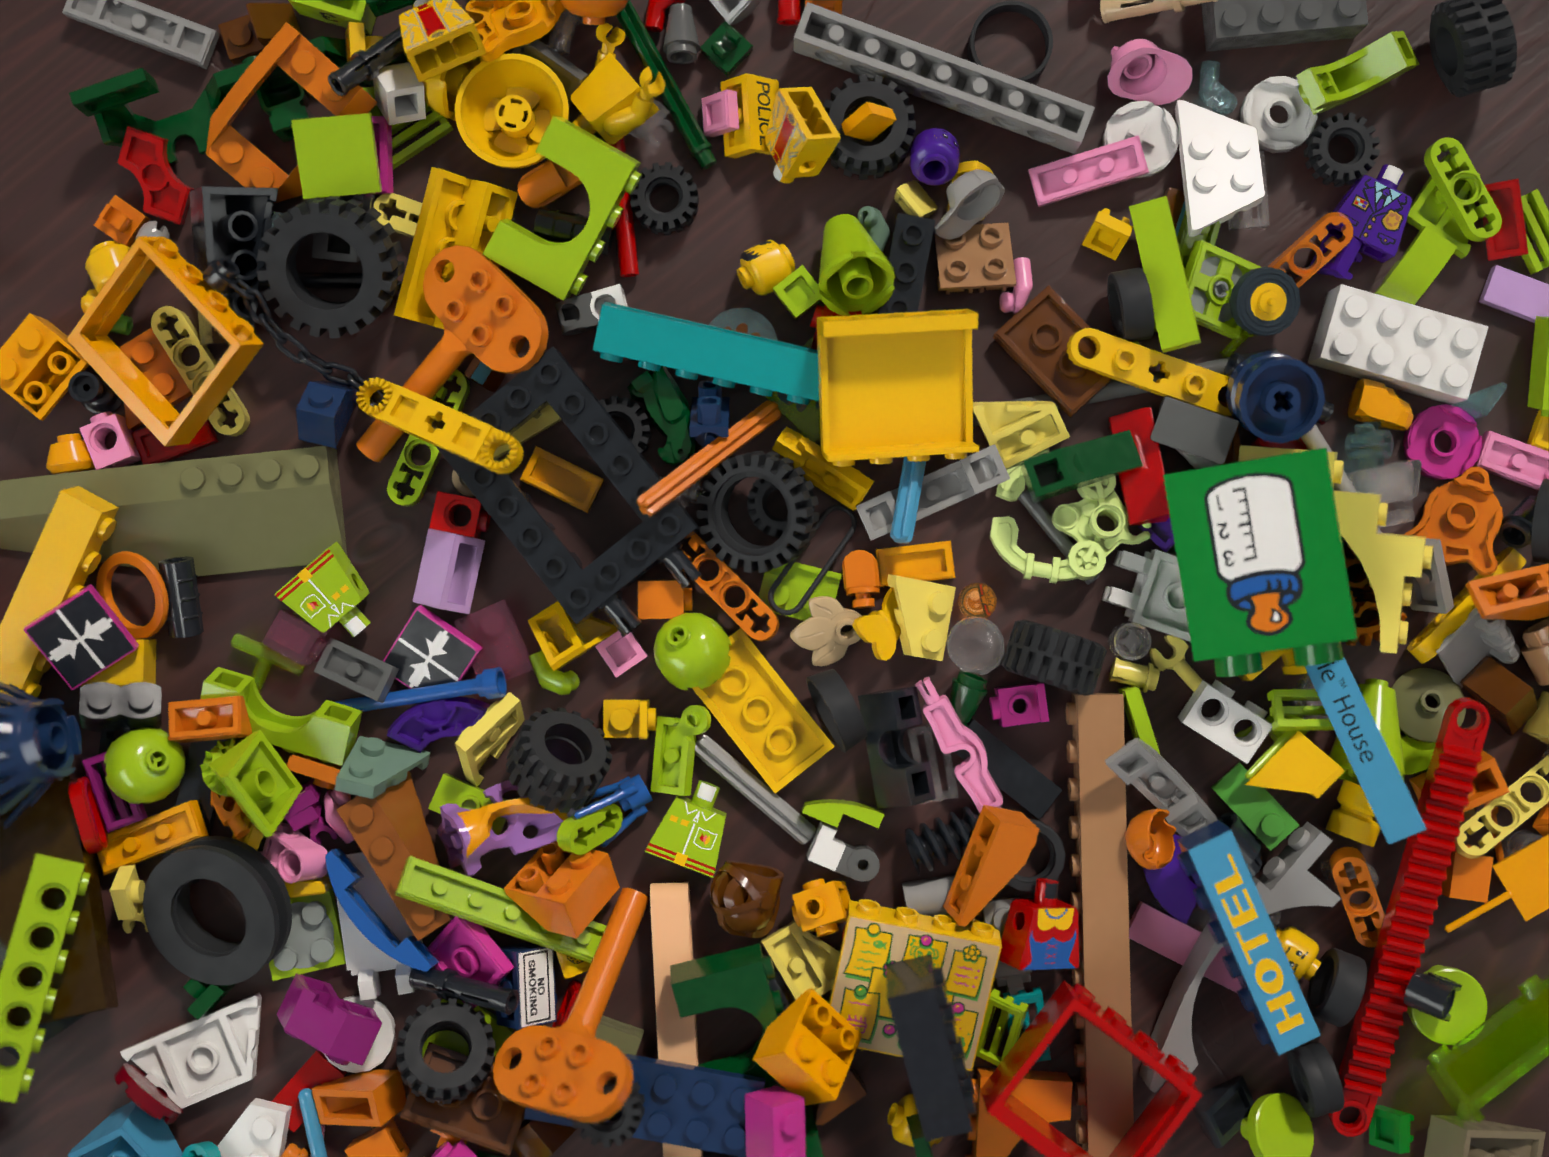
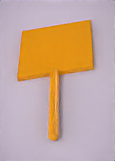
M1549 834L1492 865L1506 892L1446 925L1444 930L1450 933L1510 898L1525 921L1549 909Z

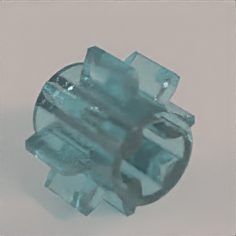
M1362 422V424H1356L1355 432H1349L1346 436V455L1350 460H1358L1359 469L1383 466V459L1390 458L1393 453L1394 442L1392 434L1389 430H1381V422Z

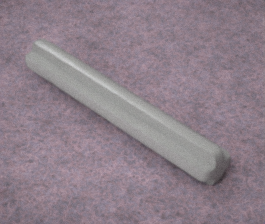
M703 735L699 738L695 745L696 756L800 844H806L813 837L816 831L815 826L708 735Z

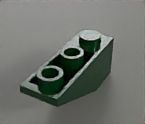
M1128 430L1059 448L1023 461L1021 471L1033 504L1140 468L1143 464L1132 434Z

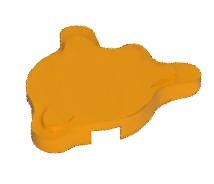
M470 0L465 6V12L473 21L478 22L475 26L486 50V54L481 56L485 62L494 61L512 48L529 44L543 37L555 26L561 13L566 9L562 6L560 0Z

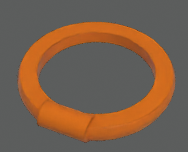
M121 551L109 556L99 569L96 591L133 638L145 639L155 635L166 622L169 610L168 593L160 573L148 559L140 554ZM120 564H130L144 573L153 588L155 611L151 621L146 626H138L129 622L122 615L113 599L111 589L112 576Z

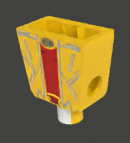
M416 0L413 4V9L403 12L399 16L403 47L419 83L486 54L473 19L455 0Z
M812 87L778 88L765 135V144L776 162L773 171L774 177L782 183H792L795 178L818 175L841 139L840 134Z

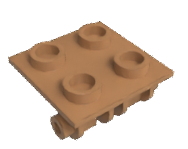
M1009 223L976 224L962 236L954 239L941 238L934 232L939 274L937 276L938 291H945L946 295H950V292H964V289H967L968 293H972L973 288H978L979 293H983L984 288L986 290L1001 289L1004 292L1008 287L1016 286Z

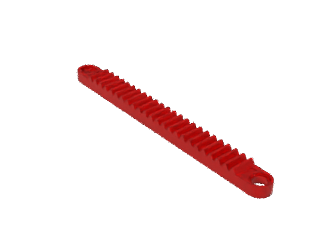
M1458 698L1451 702L1445 711L1417 805V810L1427 830L1412 835L1407 839L1367 974L1365 992L1356 1012L1338 1074L1344 1094V1108L1355 1107L1359 1109V1116L1352 1123H1343L1339 1120L1342 1110L1328 1113L1335 1129L1346 1137L1361 1135L1368 1129L1377 1099L1382 1096L1381 1086L1387 1079L1386 1069L1391 1066L1390 1056L1395 1052L1394 1042L1399 1039L1398 1029L1404 1022L1403 1012L1408 1009V1006L1404 1004L1406 988L1416 969L1420 968V955L1425 952L1424 942L1426 939H1429V925H1432L1434 922L1433 912L1438 909L1437 899L1443 892L1441 885L1447 879L1446 868L1451 865L1450 855L1456 848L1455 838L1459 837V825L1465 818L1464 808L1468 807V795L1473 792L1472 781L1477 777V765L1482 761L1481 751L1489 728L1490 716L1488 710L1481 703L1471 698ZM1473 708L1477 714L1475 724L1469 728H1461L1458 725L1457 716L1463 709Z

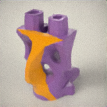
M507 780L483 791L485 798H490L493 804L477 809L461 808L457 804L450 803L440 806L442 823L437 832L445 846L450 868L461 865L466 876L469 877L481 869V856L495 849L510 848L512 853L517 855L556 842L558 828L561 823L576 811L572 808L567 813H560L556 808L553 812L546 811L544 806L538 804L536 807L530 803L531 799L527 796L522 798L521 795L519 799L503 801L504 793L510 790L518 791L519 789L518 786L512 785L510 780ZM498 817H503L508 822L507 830L503 834L496 835L492 830L493 821ZM533 825L538 829L537 835L531 839L526 838L523 835V829Z

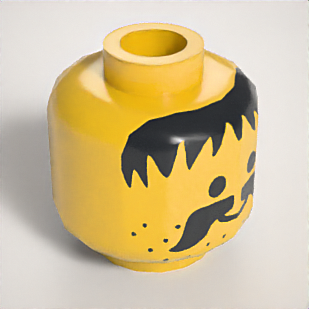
M767 240L742 252L740 257L741 267L737 269V276L746 290L751 288L760 296L767 295L773 292L774 286L795 271L794 259L786 245H779L773 240Z

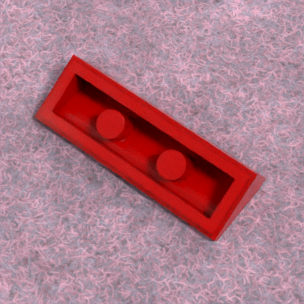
M1143 407L1109 417L1111 435L1130 430L1143 464L1140 468L1119 474L1129 526L1166 522L1170 517L1163 476L1165 472L1159 443L1150 439L1155 425L1152 408Z

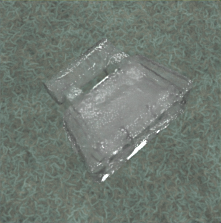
M1402 460L1345 472L1357 492L1382 494L1381 503L1394 502L1397 510L1388 511L1386 526H1378L1379 529L1415 520L1413 498L1417 497L1419 493L1422 466L1420 460Z

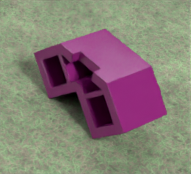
M297 973L277 1012V1016L286 1034L301 1039L326 1054L331 1061L340 1065H348L349 1062L363 1066L382 1026V1022L373 1008L340 999L330 983Z

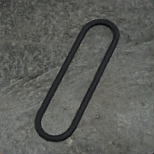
M833 505L821 514L819 521L814 524L813 528L818 530L831 512L841 510L846 512L851 518L850 530L798 605L790 610H783L774 602L775 590L798 557L786 564L768 592V602L776 613L793 615L803 608L856 530L857 518L850 508L844 505Z

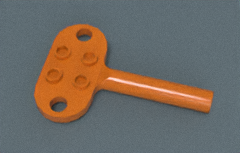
M459 245L443 249L432 258L425 271L423 291L425 301L432 312L443 323L444 335L402 387L432 400L470 354H474L482 363L494 371L509 374L527 371L540 360L547 347L549 332L546 318L538 306L496 264L482 255L483 253L474 248ZM452 262L455 270L454 275L448 282H444L442 270L446 264ZM526 337L530 348L528 353L520 358L516 353V345L520 339ZM375 419L356 442V446L369 459L381 462L404 434V431Z
M622 888L567 1021L557 1028L529 1025L521 1030H517L504 1041L496 1054L493 1076L494 1083L499 1092L506 1098L520 1106L582 1123H597L610 1118L623 1106L631 1092L634 1078L631 1062L618 1047L607 1041L597 1039L596 1030L650 899L648 896L635 889ZM522 1053L519 1065L510 1069L509 1065L512 1058ZM613 1077H617V1085L614 1090L604 1094L603 1089L606 1082Z

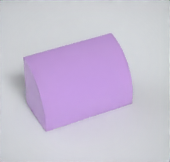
M428 528L413 602L438 609L469 614L485 540Z

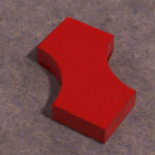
M127 126L117 163L130 170L139 181L144 194V212L178 225H184L190 205L189 191L194 189L180 181L172 171L167 157L168 139Z

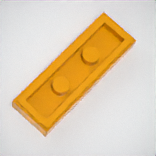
M190 800L108 833V846L105 851L97 852L103 874L109 875L117 872L120 866L136 865L184 846L195 839L209 836L198 801Z

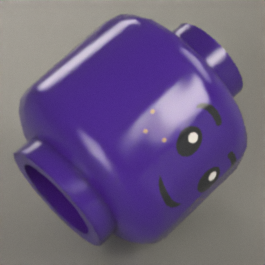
M939 128L927 129L918 134L912 143L910 154V167L913 175L920 182L934 186L945 184L953 179L958 171L960 149L957 139L950 132Z

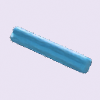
M904 457L890 533L891 538L896 543L908 544L913 539L926 461L912 462L908 461L907 457Z

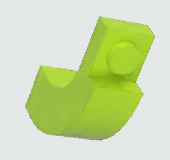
M1404 31L1390 32L1345 58L1328 65L1310 67L1296 75L1299 84L1298 90L1302 100L1310 107L1313 115L1368 93L1420 64Z

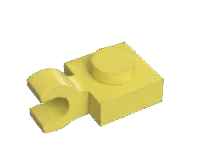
M135 865L120 866L110 888L118 920H123L122 926L126 933H132L135 921L142 922L146 932H149L144 918L143 905L141 904L143 903L145 883L143 880H139Z

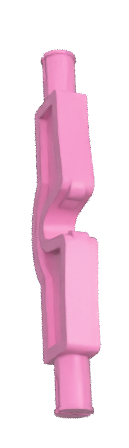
M930 677L924 678L923 682L922 680L918 681L915 686L926 702L923 706V713L934 731L941 751L944 754H950L951 752L965 749L970 753L969 758L954 768L956 778L970 795L979 813H981L983 805L1001 808L1003 796L987 769V753L981 739L971 729L963 726L946 695H938Z

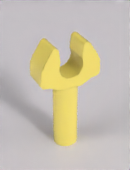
M1165 635L1164 639L1173 648V655L1169 659H1165L1157 649L1150 648L1152 664L1156 669H1160V671L1165 669L1174 670L1188 687L1195 692L1202 679L1185 661V652L1189 646L1178 637Z

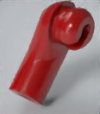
M648 0L644 25L646 30L662 32L666 9L672 3H684L686 0Z

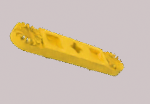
M1093 328L1077 331L1069 338L1066 352L1074 365L1163 397L1167 396L1223 416H1231L1228 408L1222 406L1218 400L1220 389L1228 386L1230 377ZM1084 337L1090 338L1096 344V354L1091 359L1084 358L1078 350L1079 341ZM1159 363L1161 365L1160 371L1165 373V377L1154 382V375L1149 373V368L1155 367Z
M369 378L368 382L364 381V385L359 387L360 391L356 394L358 396L356 402L363 412L374 419L498 474L512 472L522 461V446L509 433L498 430L489 424L402 386L386 381L383 378ZM377 390H384L386 395L383 396L385 400H381L383 403H378L379 406H370L372 394ZM434 420H442L446 424L443 429L437 428L435 430L432 427V423ZM501 445H510L511 450L509 451L510 455L507 456L508 459L505 458L504 462L500 461V463L494 461L495 450Z

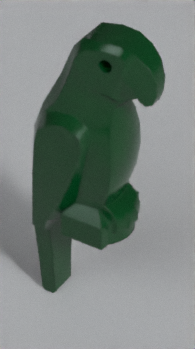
M661 366L660 371H655L654 373L646 371L631 381L628 386L631 398L643 402L650 421L666 437V445L664 448L658 449L660 458L668 465H682L696 453L695 439L690 437L691 414L687 399L665 366Z

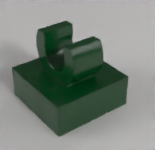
M726 20L700 47V52L727 77L753 51V45L729 25Z
M191 978L183 987L196 1000L187 1011L197 1020L201 1019L217 1006L233 989L235 984L224 986L211 985Z

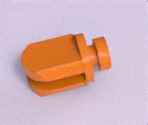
M865 550L852 551L845 556L842 563L843 584L846 596L856 597L855 600H852V607L854 609L875 607V599L871 598L870 595L879 594V588H881L877 559Z

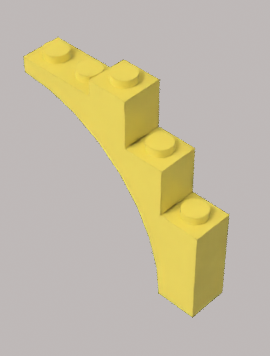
M1240 445L1238 462L1309 450ZM1328 452L1333 488L1335 483L1341 484L1343 478L1344 461L1337 460L1338 452ZM1334 490L1341 536L1362 563L1374 591L1380 618V652L1397 654L1398 645H1406L1409 622L1401 621L1402 607L1411 605L1413 583H1405L1406 576L1421 578L1423 569H1431L1433 546L1425 545L1426 537L1378 532V526H1386L1388 503H1381L1382 494Z

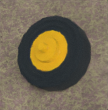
M1262 267L1252 269L1239 278L1232 288L1229 302L1231 315L1238 326L1250 334L1269 336L1282 332L1292 324L1298 315L1301 301L1299 288L1292 277L1280 269Z

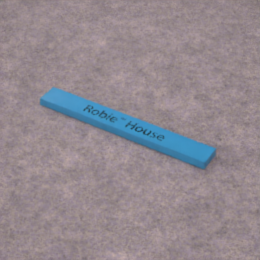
M1345 658L1341 661L1327 664L1304 666L1388 844L1390 845L1427 830Z

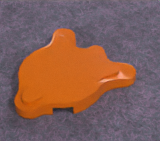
M1470 467L1461 476L1454 478L1453 481L1445 483L1439 488L1437 486L1429 494L1419 524L1403 535L1441 539L1446 566L1468 563L1479 575L1484 577L1493 575L1498 568V562L1493 553V541L1501 527L1503 509L1493 493L1494 490L1490 485L1488 472L1481 467Z

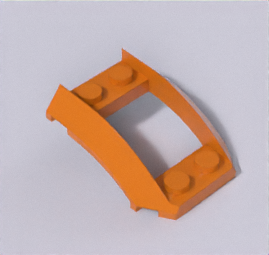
M287 22L250 64L211 116L206 155L243 187L278 188L277 199L273 204L303 195L298 164L288 175L234 129L231 124L277 66L335 116L369 113L378 103L359 85L351 89L345 96L338 95L331 88L328 82V75L338 70L339 67Z

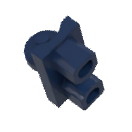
M699 381V397H692L690 437H695L697 443L703 447H706L719 436H729L730 397H722V386L713 384V381Z

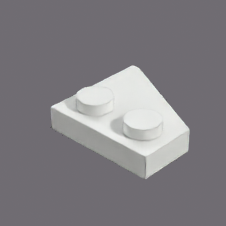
M255 1098L217 1146L221 1157H281L285 1150L292 1106Z

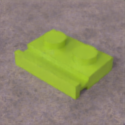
M795 562L774 592L775 604L783 610L795 608L822 569ZM786 564L764 573L759 597L769 607L768 592ZM828 570L809 599L820 596L836 599L842 574ZM809 599L797 613L784 616L803 621L812 617L809 609Z

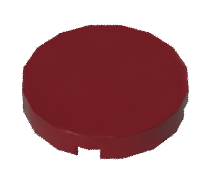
M123 1064L114 1074V1079L117 1085H121L124 1081L129 1086L125 1090L126 1096L153 1118L161 1120L165 1116V1124L174 1123L183 1113L182 1109L167 1096L164 1089L152 1084L146 1078L147 1074L131 1064Z

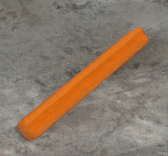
M765 401L729 428L728 437H717L639 496L637 505L640 507V511L644 515L653 516L720 465L721 462L725 461L781 417L778 404Z

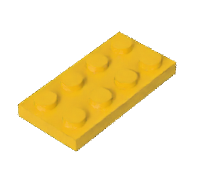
M740 628L729 636L731 646L729 645L728 655L731 657V660L722 677L709 687L700 689L697 686L692 689L772 791L777 793L835 746L748 635Z

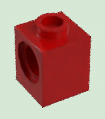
M437 491L429 528L480 539L481 532L488 531L491 516L478 499ZM467 506L471 511V520L467 525L459 527L454 521V513L457 508Z

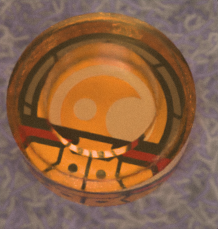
M971 583L965 586L959 593V610L968 619H986L996 608V595L986 584Z

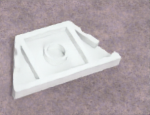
M1178 100L1175 106V117L1179 134V153L1189 237H1195L1201 234L1204 228L1218 221L1221 224L1233 218L1237 212L1247 211L1261 204L1265 193L1256 128L1184 100Z
M259 992L213 1011L199 1020L194 1019L125 1048L120 1053L127 1062L132 1060L147 1073L146 1078L156 1087L164 1089L167 1096L181 1109L252 1080L256 1076L261 994Z

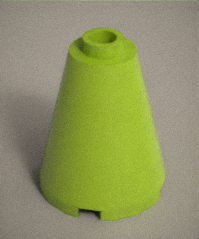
M850 214L836 215L824 227L818 284L821 299L829 310L843 316H847L849 312L861 311L862 315L872 313L882 307L892 296L895 279L894 269L855 216Z
M1365 679V684H1358V687L1404 781L1405 770L1396 691L1388 687L1389 683L1385 680ZM1336 736L1329 757L1345 771L1338 779L1359 783L1339 738Z

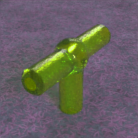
M236 633L232 638V647L258 658L251 677L255 678L258 691L262 689L272 664L298 676L305 669L306 664L304 661L279 651L272 644H262L239 633Z

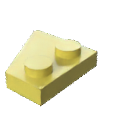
M1053 401L973 402V413L989 446L996 445L1006 469L1070 437Z
M888 574V586L894 587L898 607L894 608L896 622L901 629L900 641L903 654L943 661L956 587Z

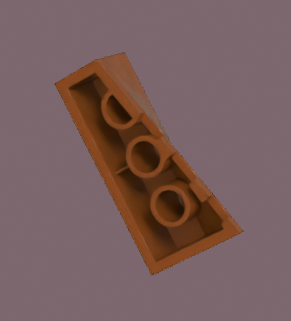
M409 770L406 780L388 787L384 793L370 799L357 796L336 810L414 936L419 941L452 920L455 916L395 895L405 862L409 856L440 866L433 839L429 834L423 815L422 805L413 784L414 780Z

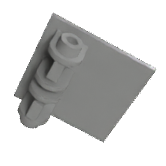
M1477 608L1471 611L1467 620L1454 633L1448 635L1443 640L1441 647L1436 651L1453 682L1458 684L1460 688L1463 687L1460 681L1485 656H1493L1502 663L1512 664L1518 660L1521 654L1519 646L1515 643V639L1506 625V621L1481 619Z

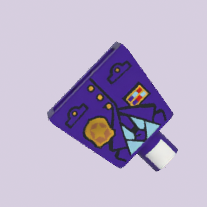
M1388 164L1382 166L1376 179L1363 175L1355 181L1333 210V212H1340L1349 218L1353 226V236L1362 243L1359 252L1381 263L1396 255L1412 204V198L1409 195L1397 190L1404 172ZM1329 223L1326 226L1328 234L1343 235L1341 228L1344 224L1340 223L1335 226Z

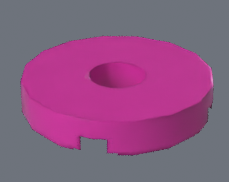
M1448 404L1429 407L1414 416L1411 426L1406 429L1403 438L1404 452L1412 468L1424 477L1435 480L1452 479L1462 475L1477 462L1483 445L1482 437L1479 435L1475 419L1465 410ZM1439 432L1446 433L1451 439V447L1446 453L1440 452L1435 447L1434 440Z

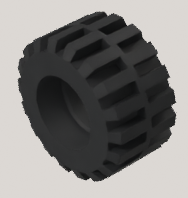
M1447 0L1435 6L1431 14L1429 29L1430 49L1437 73L1452 95L1455 94L1456 97L1467 96L1506 84L1513 78V73L1516 69L1517 40L1512 19L1502 0Z
M859 75L858 82L854 83L849 78L843 81L841 89L837 86L831 92L830 99H826L823 105L841 136L839 143L830 156L831 165L836 170L839 167L844 169L843 175L850 178L852 173L858 174L859 180H867L868 175H874L875 179L882 178L886 171L892 173L897 169L899 162L903 163L912 144L916 121L913 119L915 115L913 105H908L909 97L905 91L899 94L897 92L898 85L893 81L889 85L883 84V77L875 75L874 81H867V75ZM865 102L893 109L897 119L889 126L888 137L881 143L873 146H864L854 142L849 136L844 134L841 123Z
M1019 620L1014 623L1001 665L1009 672L1087 696L1094 694L1107 650L1095 641L1036 622Z
M558 707L556 711H553L551 708H545L541 713L536 711L530 716L529 720L525 721L506 757L508 759L506 772L511 773L509 780L512 785L519 787L517 792L522 798L527 796L531 799L530 803L537 807L540 804L544 806L546 811L553 812L556 808L560 813H567L571 808L576 811L582 808L584 803L587 804L592 799L610 769L612 754L609 753L611 749L609 741L603 739L605 733L601 728L596 729L593 726L595 722L591 719L580 717L581 713L574 710L572 713L566 711V708Z
M449 998V1002H441L440 999L432 1000V1005L425 1007L423 1004L418 1007L416 1014L413 1016L409 1015L405 1020V1026L399 1031L397 1037V1066L403 1082L411 1088L412 1093L417 1097L421 1095L426 1098V1101L434 1103L436 1100L443 1101L442 1104H451L452 1100L459 1099L461 1101L466 1099L471 1092L475 1093L481 1087L482 1082L487 1079L493 1064L495 1040H493L491 1025H487L484 1014L480 1010L478 1012L474 1011L472 1004L465 1002L462 1005L457 1003V999ZM444 1030L460 1034L465 1038L469 1046V1055L465 1064L459 1069L448 1073L432 1070L425 1064L422 1056L424 1042L432 1034Z

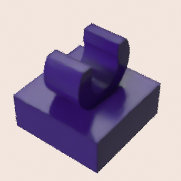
M1327 234L1320 245L1322 253L1324 254L1329 250L1325 247L1324 243L1330 237L1335 236L1339 239L1343 235ZM1353 236L1350 243L1316 273L1351 280L1353 275L1348 270L1353 262H1361L1362 256L1358 251L1362 243ZM1316 254L1309 266H1311L1315 262Z

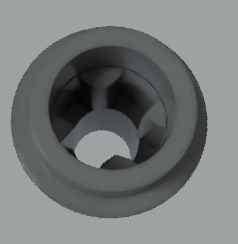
M684 3L670 6L663 44V51L667 54V60L674 64L692 63L697 59V53L700 51L692 7Z

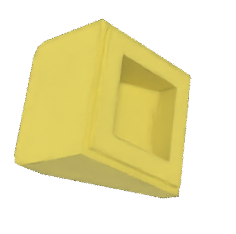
M913 180L902 184L896 189L894 199L907 215L928 218L936 212V204L917 181Z

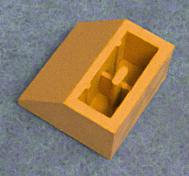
M29 313L0 349V388L39 420L44 421L69 390L68 385L72 376L78 372L85 371L89 363L67 341V335L48 320Z
M810 988L767 1027L753 1060L786 1090L803 1097L805 1105L833 1101L837 1099L862 1034L813 988Z

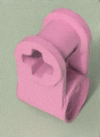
M281 822L274 834L266 838L263 851L260 852L275 867L281 878L288 883L322 878L328 872L325 855L328 853L327 850L300 833L299 830L294 832L292 827L286 823Z

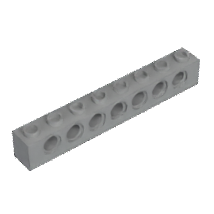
M809 2L806 3L794 36V52L857 75H867V78L873 81L875 80V75L883 77V84L889 85L893 81L898 85V90L1075 154L1083 141L1095 108Z

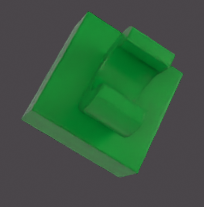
M1376 1105L1369 1125V1144L1397 1154L1409 1153L1410 1143L1414 1140V1136L1410 1135V1121H1414V1115L1383 1105Z

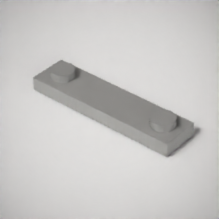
M67 0L62 11L68 18L205 69L208 67L220 36L214 29L136 0Z

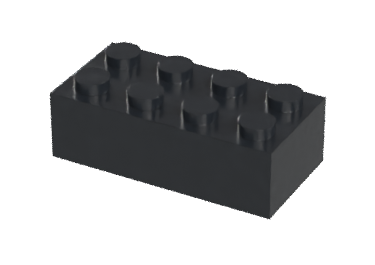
M932 954L886 964L887 1000L925 1140L930 1141L971 1132V1115L977 1114L974 1099L975 1090L970 1071L967 1072L963 1043L961 1037L957 1036L954 1009L952 1003L948 1002L946 994L947 984L943 968H935Z

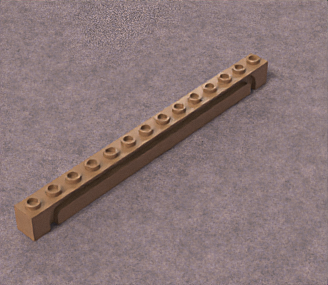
M1094 693L1087 696L1072 694V702L1066 703L1067 725H1072L1073 740L1067 741L1068 763H1073L1074 778H1068L1067 784L1069 801H1074V816H1069L1068 820L1070 839H1075V854H1070L1069 869L1071 877H1076V892H1071L1070 905L1077 908L1079 921V968L1072 969V985L1074 987L1076 983L1084 986L1096 997L1095 1000L1102 1006V1010L1105 1011L1108 1006L1123 1016L1127 1020L1126 1024L1131 1027L1128 861L1125 839L1127 829L1126 783L1105 762L1107 758L1125 746L1124 694ZM1074 1011V1028L1080 1030V1044H1074L1075 1067H1080L1081 1082H1075V1101L1077 1106H1081L1082 1120H1076V1140L1093 1157H1109L1134 1124L1132 1054Z

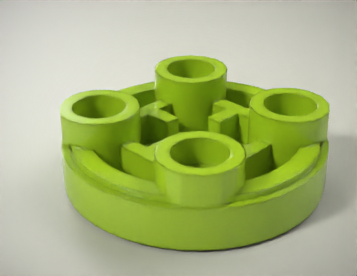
M1443 965L1432 966L1424 973L1428 974V972H1431L1462 985L1461 990L1456 991L1455 999L1449 1012L1451 1015L1450 1021L1440 1020L1409 1006L1406 1012L1409 1014L1415 1028L1428 1039L1444 1045L1463 1043L1478 1033L1486 1019L1487 999L1484 990L1476 979L1460 969Z
M1272 1093L1261 1096L1252 1105L1248 1117L1243 1118L1241 1121V1134L1249 1141L1250 1148L1255 1157H1310L1312 1154L1314 1132L1311 1119L1301 1103L1289 1094Z

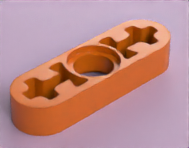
M1331 212L1324 215L1268 267L1280 269L1286 273L1285 268L1281 265L1287 262L1291 271L1299 276L1294 282L1300 288L1350 243L1353 237V226L1349 218L1340 212ZM1329 223L1335 226L1343 223L1344 225L1341 228L1343 236L1339 239L1335 236L1330 237L1324 243L1325 247L1329 250L1323 254L1320 246L1311 238L1317 235L1319 241H1321L1328 234L1326 226ZM1306 247L1313 249L1316 252V260L1311 266L1301 268L1294 263V255L1299 249Z
M1354 847L1339 848L1331 855L1329 865L1353 932L1361 945L1376 947L1385 913L1364 855ZM1345 863H1352L1357 878L1349 880L1344 868ZM1357 891H1366L1371 894L1370 898L1361 904H1355L1349 900L1350 896ZM1371 915L1376 929L1368 932L1363 918Z

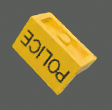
M745 73L720 82L721 91L727 89L737 91L739 129L723 134L725 157L736 159L755 152L771 155L765 144V135L779 88V80Z

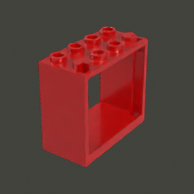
M1063 980L980 1089L987 1112L1046 1157H1093L1011 1095L1072 1013L1076 1011L1167 1080L1109 1155V1157H1155L1201 1098L1202 1094L1194 1084L1197 1078L1188 1071L1189 1067L1170 1053L1167 1058L1164 1057L1165 1053L1157 1047L1158 1044L1146 1033L1138 1030L1134 1034V1030L1126 1024L1127 1020L1109 1006L1105 1011L1102 1010V1006L1095 1000L1096 997L1084 986L1076 983L1072 987Z

